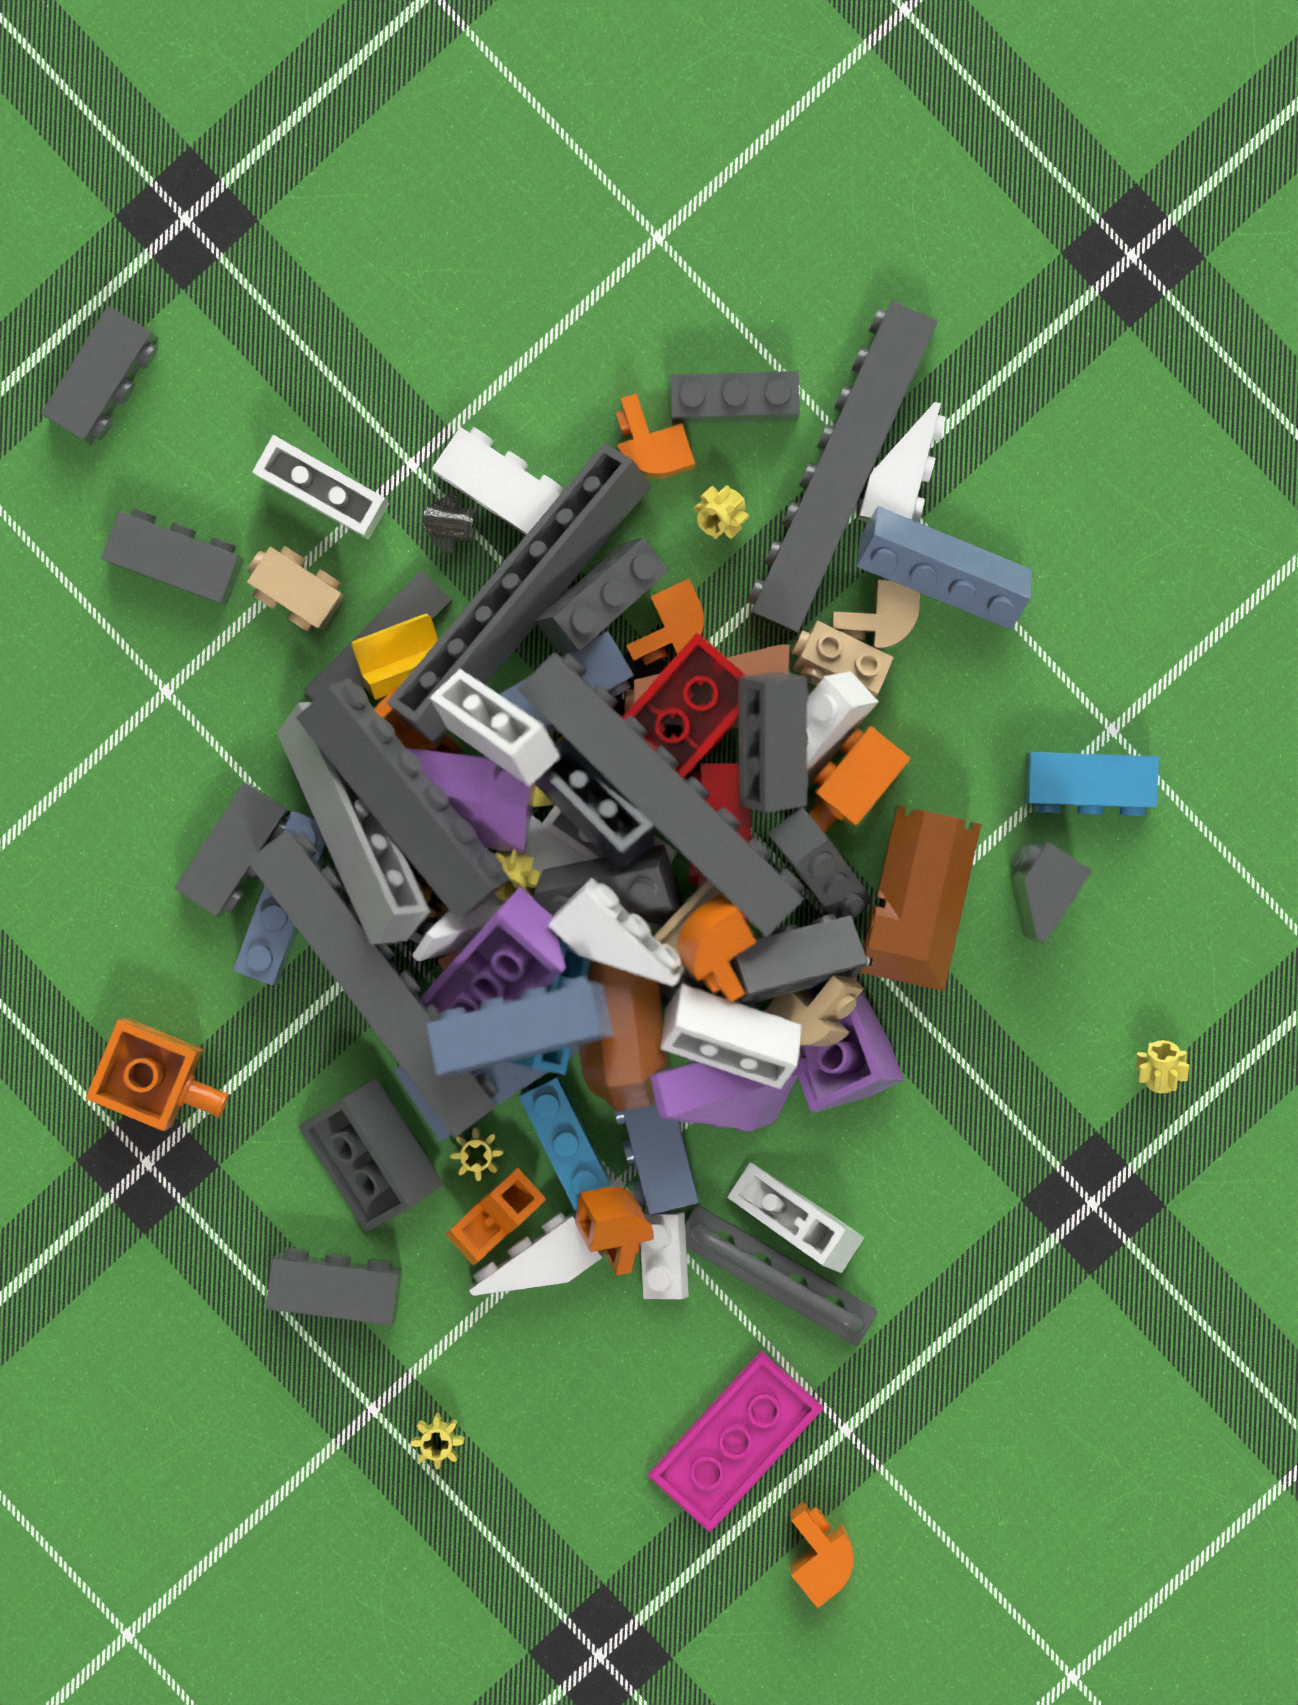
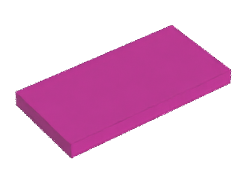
M760 1350L648 1472V1477L708 1532H711L824 1407L764 1351Z

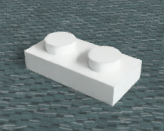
M684 1212L656 1213L652 1215L644 1213L653 1229L654 1238L650 1241L640 1242L643 1299H684L689 1297Z

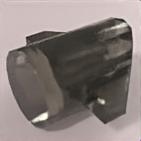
M449 493L435 504L429 505L424 509L422 515L424 531L442 553L453 554L455 541L468 543L473 541L476 510L460 508L461 494Z

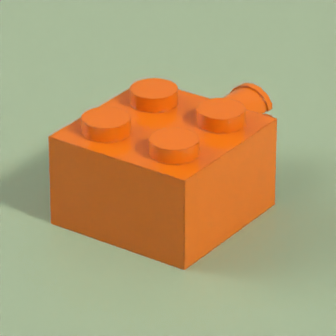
M869 726L863 732L857 728L840 748L845 753L836 765L830 761L812 781L818 786L813 792L818 803L810 811L809 816L824 834L837 819L841 821L844 819L851 826H856L911 759L872 726Z
M125 1017L117 1020L85 1099L159 1130L166 1131L173 1126L179 1109L184 1104L220 1118L228 1101L229 1093L222 1092L195 1080L196 1076L194 1073L204 1051L203 1048Z

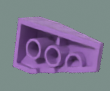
M406 748L407 751L412 752L419 759L422 769L432 782L445 791L449 798V803L461 818L467 820L473 826L477 838L485 848L512 852L515 849L517 853L525 854L536 787L535 783L530 786L526 785L489 758Z
M694 1060L651 1075L650 1079L660 1119L691 1124L705 1123L711 1124V1127L736 1128V1131L749 1132L776 1121L799 1074L796 1067L781 1089Z

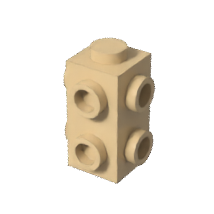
M286 546L283 547L281 552L272 547H269L266 553L259 551L247 569V572L251 574L247 582L256 588L252 596L272 609L275 608L277 603H280L292 611L287 619L307 632H310L313 626L323 631L346 597L337 590L341 582L319 569L315 576L301 566L306 559Z
M818 620L809 632L804 630L800 632L791 651L792 654L797 655L792 670L800 673L802 677H807L808 683L817 686L826 676L851 671L874 697L879 693L894 658Z

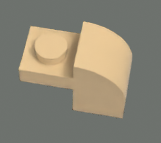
M878 580L875 588L874 614L833 612L831 627L859 641H865L866 633L873 634L872 647L878 650L890 648L902 641L913 629L919 614L920 592L890 580Z
M833 975L816 998L806 989L775 997L764 1012L802 1025L800 1045L826 1047L838 1043L850 1033L839 1020L845 1018L854 1010L857 1004L856 998L864 988L853 978Z

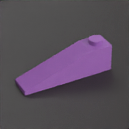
M519 887L420 999L426 1007L433 1003L440 1012L465 1008V1012L470 1013L481 1010L480 1003L486 1000L505 998L506 1003L522 1000L520 993L523 991L541 987L547 988L565 969L557 933L548 925L553 918L552 915Z
M825 985L806 990L816 998ZM863 991L856 998L857 1004L854 1010L848 1016L839 1020L850 1032L844 1039L826 1047L799 1045L798 1078L811 1112L815 1113L868 1098L904 1081L891 1044Z

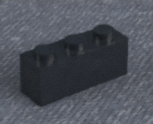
M564 737L554 745L560 758L534 783L623 872L654 845V825Z

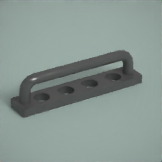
M696 1205L685 1222L686 1248L854 1346L860 1344L877 1315L875 1307L700 1205ZM716 1233H729L733 1237L735 1245L717 1236ZM755 1253L765 1254L771 1261V1267L752 1255ZM792 1274L801 1275L807 1282V1288L788 1276ZM836 1296L840 1298L844 1308L842 1309L825 1299V1297Z

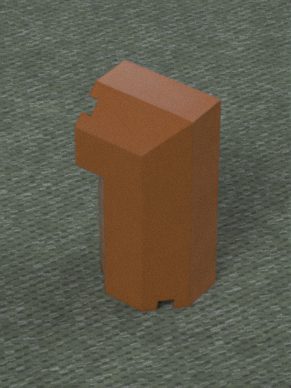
M897 805L895 806L875 897L882 898L883 901L881 906L872 905L863 943L864 953L866 957H870L869 965L866 964L860 973L945 991L981 824L969 822L968 829H965L966 820L919 809L911 810L910 816H905L907 807Z
M645 922L650 929L649 934L654 937L651 923ZM591 959L587 974L588 983L601 984L604 987L614 1036L578 1045L582 1076L588 1090L597 1097H601L616 1111L651 1107L656 1099L650 1076L672 1068L670 1052L660 1049L664 1025L660 982Z

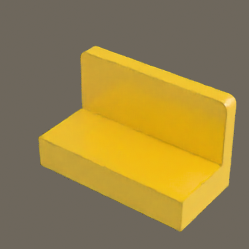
M422 614L352 641L351 648L364 686L371 696L376 700L388 695L396 686L399 688L436 644L438 636L432 618L428 614Z

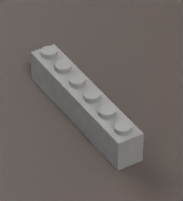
M312 702L298 703L277 734L370 944L407 941L430 911L400 847L296 719Z

